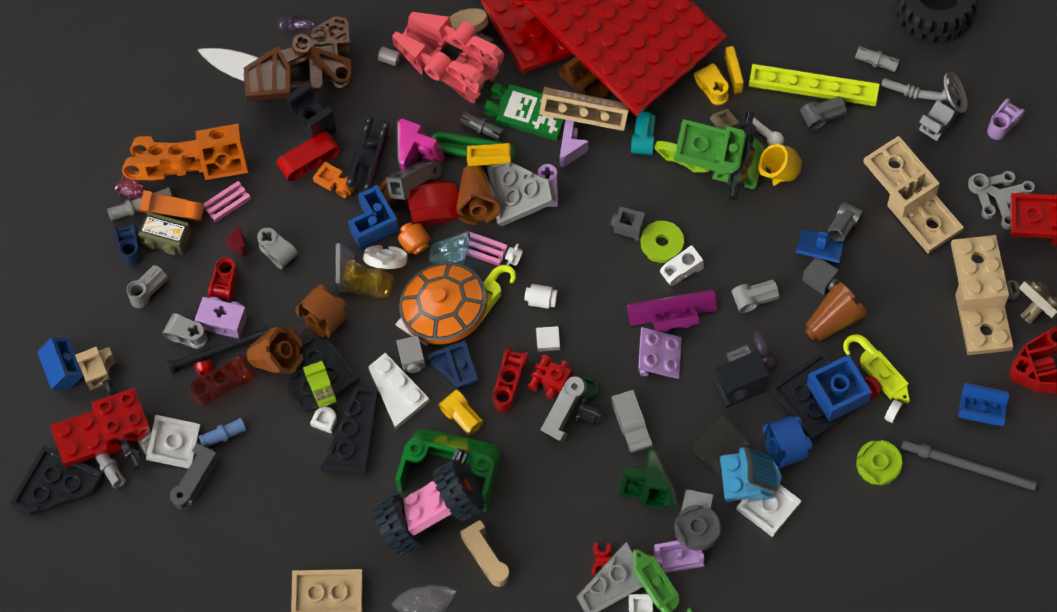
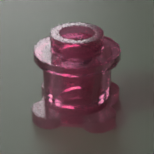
M124 174L114 189L117 192V196L122 197L125 195L130 201L140 198L143 193L142 183L128 179Z

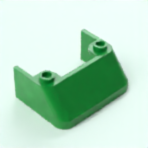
M419 429L412 435L404 447L395 479L398 492L403 493L411 462H421L427 454L452 459L456 449L460 448L469 453L465 463L471 464L473 474L486 479L482 491V499L485 501V508L482 511L486 512L501 460L500 449L492 443L430 429Z

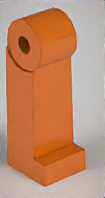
M145 190L143 191L140 212L143 213L150 212L157 215L193 221H201L204 204Z

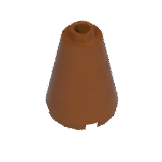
M480 165L466 166L462 171L456 211L459 219L466 224L478 225L479 221L484 220L485 223L494 220L500 213L499 201L483 167Z
M837 282L805 324L807 328L805 333L813 341L815 339L822 341L865 318L868 313L861 303L858 304L855 295L841 282Z

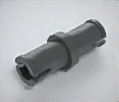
M466 111L463 113L462 117L466 119L461 118V125L463 124L476 130V133L479 135L485 134L496 141L501 139L502 136L494 133V131L503 134L504 128L487 122V119H480Z

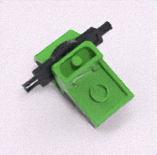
M746 111L744 123L739 124L738 129L727 126L724 130L683 119L673 161L714 171L712 179L727 182V185L731 188L728 198L730 200H738L739 188L755 189L758 181V164L764 146L754 138L756 126L753 124V118L755 113Z

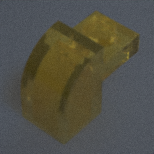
M347 260L342 281L350 286L349 291L356 295L383 298L390 297L394 276L382 268L366 269L355 260Z

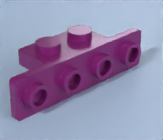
M712 289L631 303L627 305L631 326L652 322L655 331L666 332L676 327L689 328L694 324H699L698 314L714 312L717 310L715 292Z

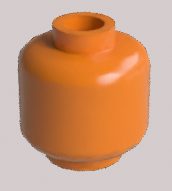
M409 222L400 228L401 233L398 236V241L407 254L417 256L429 248L430 237L420 223L412 225Z

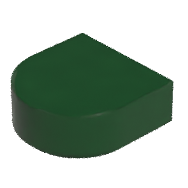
M580 375L579 378L587 383L588 389L584 395L587 397L586 401L595 399L599 394L598 382L592 377Z

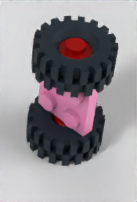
M453 459L434 470V481L411 493L406 498H401L399 494L396 495L395 493L374 505L373 511L375 513L373 515L377 520L375 521L376 525L380 528L379 532L385 537L386 543L390 544V548L392 550L395 549V553L403 556L425 543L423 530L450 514H455L456 519L465 521L485 508V501L482 499L483 494L479 491V485L476 484L474 476H471L470 470L466 469L460 460Z

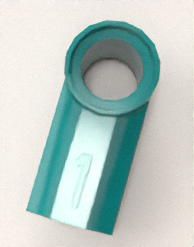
M642 112L636 118L631 153L653 154L655 115H652L650 112Z

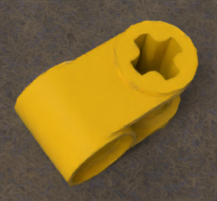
M714 63L694 73L698 86L714 105L721 106L728 101V83Z

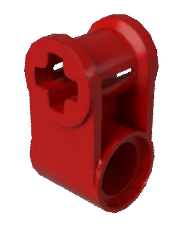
M223 257L217 261L208 288V298L217 297L226 299L227 302L232 301L238 271L231 258ZM225 268H232L230 272L222 273Z

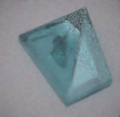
M469 231L432 244L429 261L434 264L456 263L463 265L469 249Z

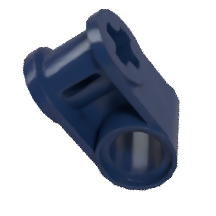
M133 222L130 226L122 228L113 227L115 240L123 262L127 266L138 265L142 260V254L135 223Z

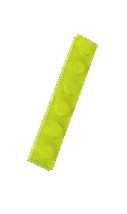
M752 64L749 81L750 87L826 99L840 96L845 102L876 106L879 84L756 64Z

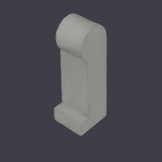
M571 377L566 381L541 431L559 441H565L568 433L562 430L579 397L584 396L587 392L586 381L578 377Z

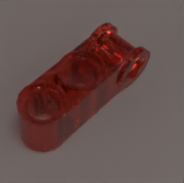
M243 355L237 356L228 363L192 381L190 389L193 400L199 405L208 404L231 390L247 384L254 379L255 373L249 369L246 364V358ZM221 378L227 379L224 383H217V380ZM200 389H206V392L203 394L197 393Z

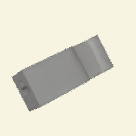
M630 390L612 396L611 404L630 452L634 453L652 447L653 444L646 429L634 391Z

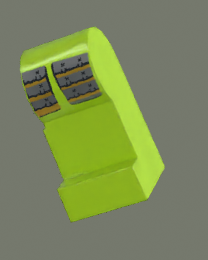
M323 361L303 367L319 408L336 403L337 401Z

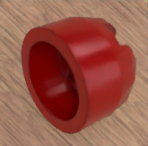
M211 359L194 364L200 376H209L213 371Z

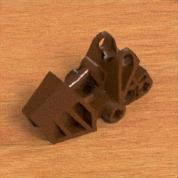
M335 16L316 26L311 32V38L306 34H298L293 39L292 47L281 51L279 46L245 66L243 76L246 101H286L288 94L306 82L311 85L313 91H319L322 87V76L337 89H343L348 86L351 77V59L339 54V52L348 51L350 44L349 25L346 18ZM322 38L324 41L318 42L315 39ZM309 62L310 81L290 82V69ZM339 73L344 74L346 78L340 79L336 75Z

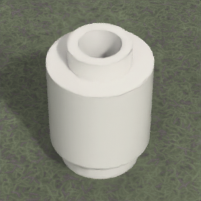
M531 284L530 288H526L524 300L528 301V306L547 309L550 307L555 308L558 290H554L553 287Z

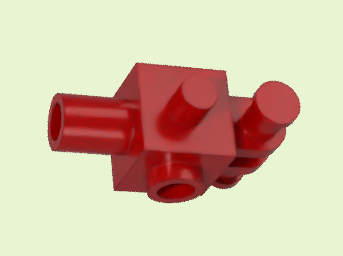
M542 355L540 363L536 364L534 368L536 372H532L530 376L532 379L527 388L537 392L539 383H542L544 391H547L545 396L553 400L555 395L559 396L566 381L573 377L572 370L569 369L570 363L562 361L558 365L552 363L550 357Z

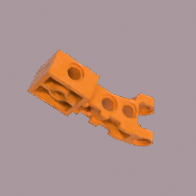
M239 123L196 131V140L180 143L154 142L151 136L136 137L133 140L130 152L133 156L137 157L127 158L122 167L124 176L131 180L165 179L167 175L177 174V176L186 175V172L196 170L199 173H204L205 180L248 173L247 156ZM137 145L145 146L147 151L139 150ZM129 166H136L139 171H133Z

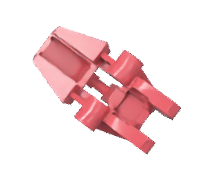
M412 12L404 33L395 32L392 36L393 45L421 75L426 72L432 79L442 80L471 103H476L481 95L480 90L486 80L493 82L499 73L498 68L504 58V53L498 46L476 37L478 32L472 24L463 21L455 30L452 27L450 17ZM448 43L463 50L455 61H451L447 55L442 53Z

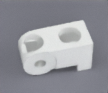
M691 245L667 262L660 269V273L670 286H674L692 273L704 269L703 259Z

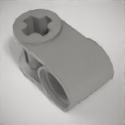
M267 227L258 232L259 249L278 268L283 269L298 255L294 246L283 239L274 229Z
M172 314L162 333L167 339L194 349L203 348L208 341L204 328L199 322L192 321L179 314Z

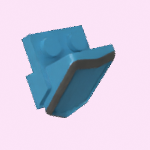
M740 447V453L720 456L726 502L749 499L750 502L773 499V494L778 492L782 475L773 458L748 447Z

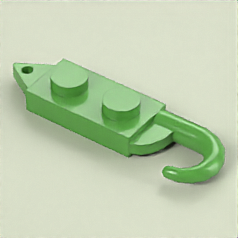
M635 549L633 551L635 568L632 570L656 607L661 612H672L679 604V594L655 557H650ZM691 608L687 609V612H693Z

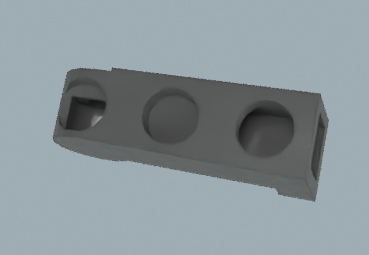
M421 160L386 177L390 198L405 200L410 197L409 190L430 179H438L442 171L440 163L438 161L429 162Z
M198 443L192 449L196 456L179 486L174 487L170 492L172 503L181 510L191 506L219 461L216 452Z

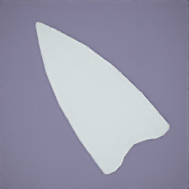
M218 48L198 49L199 53L213 66L244 81V67L258 59L257 57L233 50Z

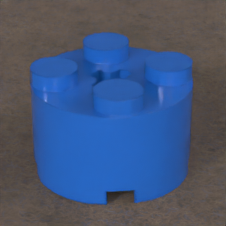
M789 416L768 423L763 427V435L767 434L768 438L767 441H764L769 457L773 458L776 464L779 463V468L807 459L808 450L812 449L811 440L808 436H805L799 416Z

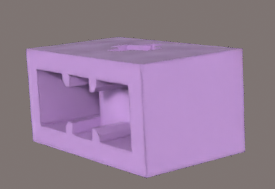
M202 297L195 322H199L203 326L204 331L239 338L248 315L245 307L238 302L227 303L217 297Z

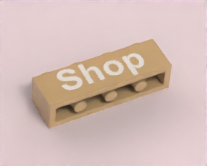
M544 87L539 114L624 131L628 108L622 102Z

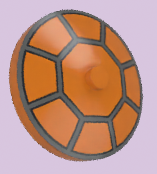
M456 263L435 264L418 272L406 284L400 297V315L407 330L413 336H418L419 340L430 344L453 343L468 336L481 323L487 309V292L479 276L470 268Z

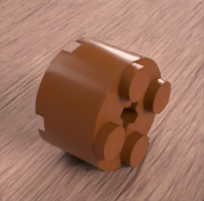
M322 285L314 288L295 309L299 318L303 316L306 320L304 325L320 337L327 335V338H329L347 318L344 309L346 306L345 302L339 297H333Z

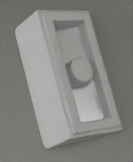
M337 243V291L354 292L355 253L344 245Z

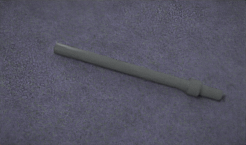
M903 440L901 449L917 453L919 457L925 459L927 457L1033 491L1037 485L1035 481L931 449V446L923 443L919 445Z

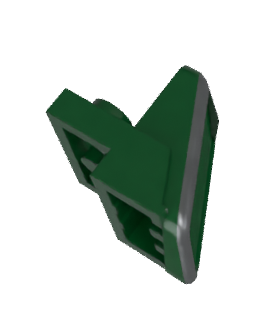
M648 448L644 469L637 466L624 467L618 496L641 498L640 507L663 509L664 506L671 507L677 505L674 487L656 450Z

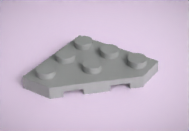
M512 162L492 164L487 167L490 184L500 204V213L496 217L498 225H507L556 203L553 183Z

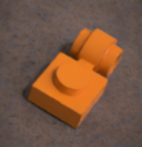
M324 162L313 176L315 183L329 191H332L336 186L337 194L343 198L351 196L356 189V182L354 187H347L346 181L348 177L343 179V171L327 162Z

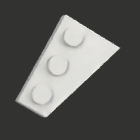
M386 353L368 366L395 430L430 402L423 391Z

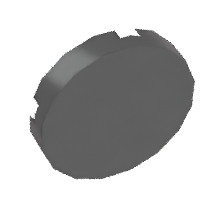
M701 505L688 506L680 511L674 525L675 536L679 543L689 550H707L719 539L721 531L719 517L710 508L707 509Z

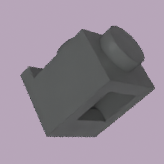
M620 206L618 214L614 213L611 221V226H614V233L635 238L636 241H639L645 223V213Z

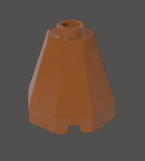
M271 328L251 344L247 350V359L256 368L273 373H293L303 360V353L300 354L299 348H302V341L292 328Z

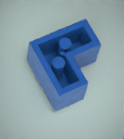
M378 185L358 194L360 206L364 213L349 220L348 223L350 232L360 249L399 231L397 218Z

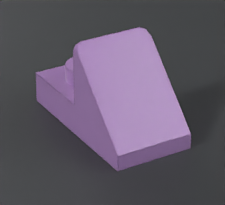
M565 120L560 151V167H565L588 151V141L577 139L578 128H574V121Z

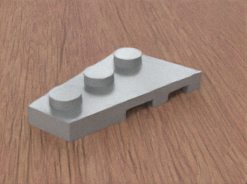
M627 542L576 596L584 612H599L643 587L632 570L635 568L634 555Z

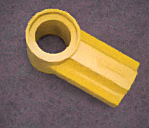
M458 390L453 391L438 404L442 412L449 419H454L468 435L474 434L483 424V420L468 406L467 400Z

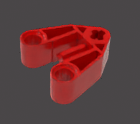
M1057 327L1046 331L1025 344L1010 368L1009 378L1011 381L1038 393H1057V369H1055L1054 358L1048 357L1057 354V342L1052 339L1057 338Z

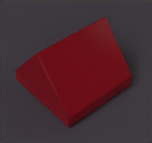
M238 227L226 239L229 250L241 256H246L242 229Z

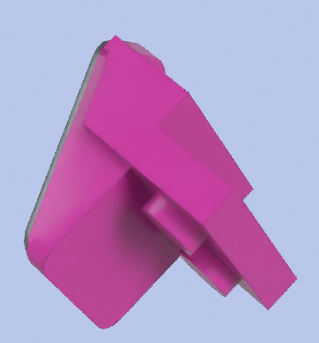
M402 118L397 120V161L401 170L419 162L421 157L429 162L438 161L440 164L442 163L445 156L436 139L427 137L421 125Z

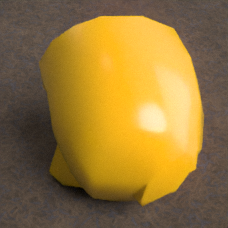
M774 144L768 146L760 156L758 170L762 176L771 178L773 186L782 182L795 180L801 172L802 160L797 151L792 147ZM766 168H768L771 171L770 174L767 173Z

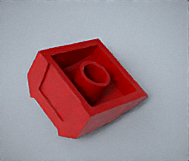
M443 180L426 181L409 190L410 197L406 201L409 205L413 224L420 223L423 228L459 218L456 211L459 193L455 183Z

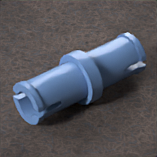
M239 418L224 426H217V429L200 435L199 439L202 446L207 448L218 442L228 441V438L245 432L246 428L242 419Z

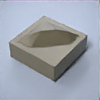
M728 109L717 112L710 118L717 128L724 130L727 126L738 129L740 124Z

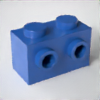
M51 337L38 350L37 353L51 390H70L82 378L83 373L76 359L70 338Z

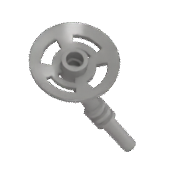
M953 72L945 74V90L942 92L920 90V87L915 88L914 85L911 87L910 84L904 85L883 78L881 86L904 93V96L909 95L910 98L913 96V99L922 98L950 102L952 107L959 113L967 110V97L960 79ZM958 100H960V106H959V107H958L957 104H956V103L958 102Z

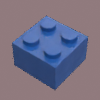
M849 355L810 373L807 380V386L829 422L868 403L872 393Z

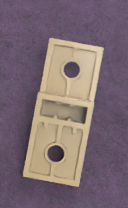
M899 136L864 158L863 163L890 193L887 206L928 254L963 231L964 227L936 196L940 183ZM896 161L900 164V167L894 169L889 166V162ZM928 221H935L938 227L929 228L926 223Z
M996 235L952 240L951 247L959 281L955 296L967 354L977 355L1012 351L1013 343L1005 310L1009 293ZM974 255L981 256L983 262L975 263L972 257ZM989 327L992 330V334L984 335L980 328Z

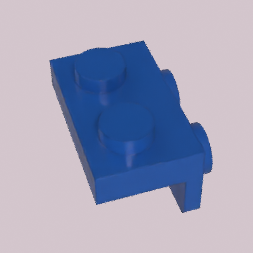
M965 383L960 398L958 417L1004 426L1009 392Z

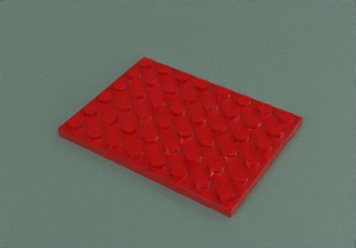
M520 0L636 117L727 37L691 0Z

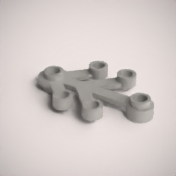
M1005 171L1001 175L987 177L982 173L971 176L968 181V188L972 193L979 196L983 207L982 217L992 219L996 212L995 207L990 204L989 194L996 199L1002 215L1001 226L1004 229H1011V224L1005 223V220H1010V210L1007 205H1010L1011 193L1033 194L1035 189L1034 183L1025 181L1020 185L998 189L993 185L1002 183L1005 186H1010L1014 183L1015 174L1011 171ZM1009 176L1012 180L1008 181L1005 177ZM980 183L982 187H978L975 184ZM1029 186L1031 190H1026L1024 187ZM985 210H990L992 214H987Z

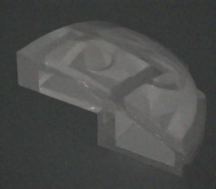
M440 585L414 587L398 596L391 606L400 612H443L456 592Z

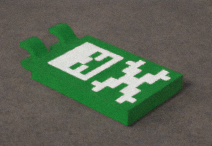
M493 84L491 97L501 100L499 105L492 101H487L484 107L486 109L485 115L496 117V124L554 141L558 140L565 119L539 114L543 93L512 84L509 85L508 89L501 84Z

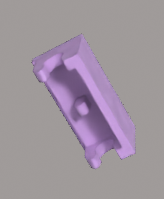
M679 541L654 545V557L664 573L704 567V554L702 550H689L682 546Z

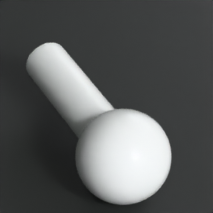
M753 118L756 130L767 138L769 146L774 144L783 145L784 137L780 132L770 131L756 118Z

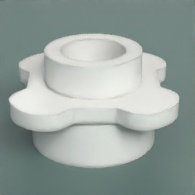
M516 243L514 248L509 247L505 259L508 260L506 265L512 264L516 266L523 252V250L518 248L519 244Z

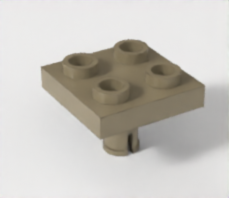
M1024 281L1019 289L1033 302L1020 316L1023 319L1026 318L1025 321L1029 324H1032L1042 311L1051 318H1057V296H1051L1048 293L1049 288L1041 281L1038 283L1036 281Z

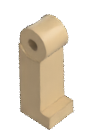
M481 520L460 531L462 540L489 581L496 587L506 585L509 581V569L504 563L499 562L483 538L486 532Z

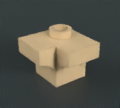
M97 347L75 355L90 390L103 386V381L110 380L109 369L116 361L109 347L99 351Z

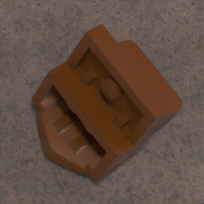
M576 56L558 69L560 77L572 88L574 93L608 99L611 91Z

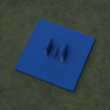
M802 229L796 253L839 263L844 241L835 242L830 239L828 233L821 231L818 233Z

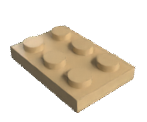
M362 569L292 571L291 612H362Z

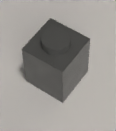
M815 257L805 269L802 281L824 295L828 289L831 290L834 284L839 281L837 279L838 269L823 259Z

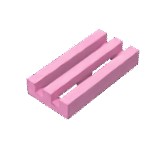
M237 181L205 202L204 209L216 223L250 201L251 196L241 186V183ZM243 195L241 198H239L238 200H236L235 202H233L232 204H230L231 201H233V200L236 199L237 197ZM222 207H226V208H224L223 210H221L220 212H218L217 214H214L216 211H218V210L221 209Z
M467 231L462 245L459 247V253L500 266L508 246ZM470 246L479 249L482 252L490 253L499 257L495 258L466 247Z

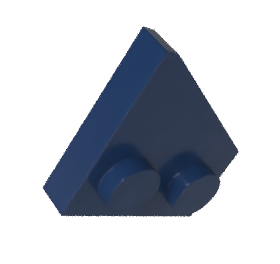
M465 340L425 355L427 361L458 390L480 383Z

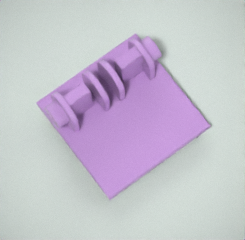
M642 327L638 366L640 375L648 376L649 372L679 379L682 337Z

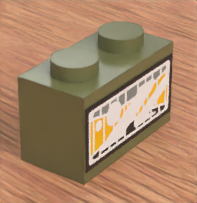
M147 212L138 235L142 244L149 249L159 248L171 255H175V253L183 255L192 232L189 224L186 222Z

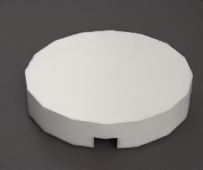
M376 245L365 249L363 260L366 264L376 268L395 269L406 265L407 253L395 246H388V249H383V246Z

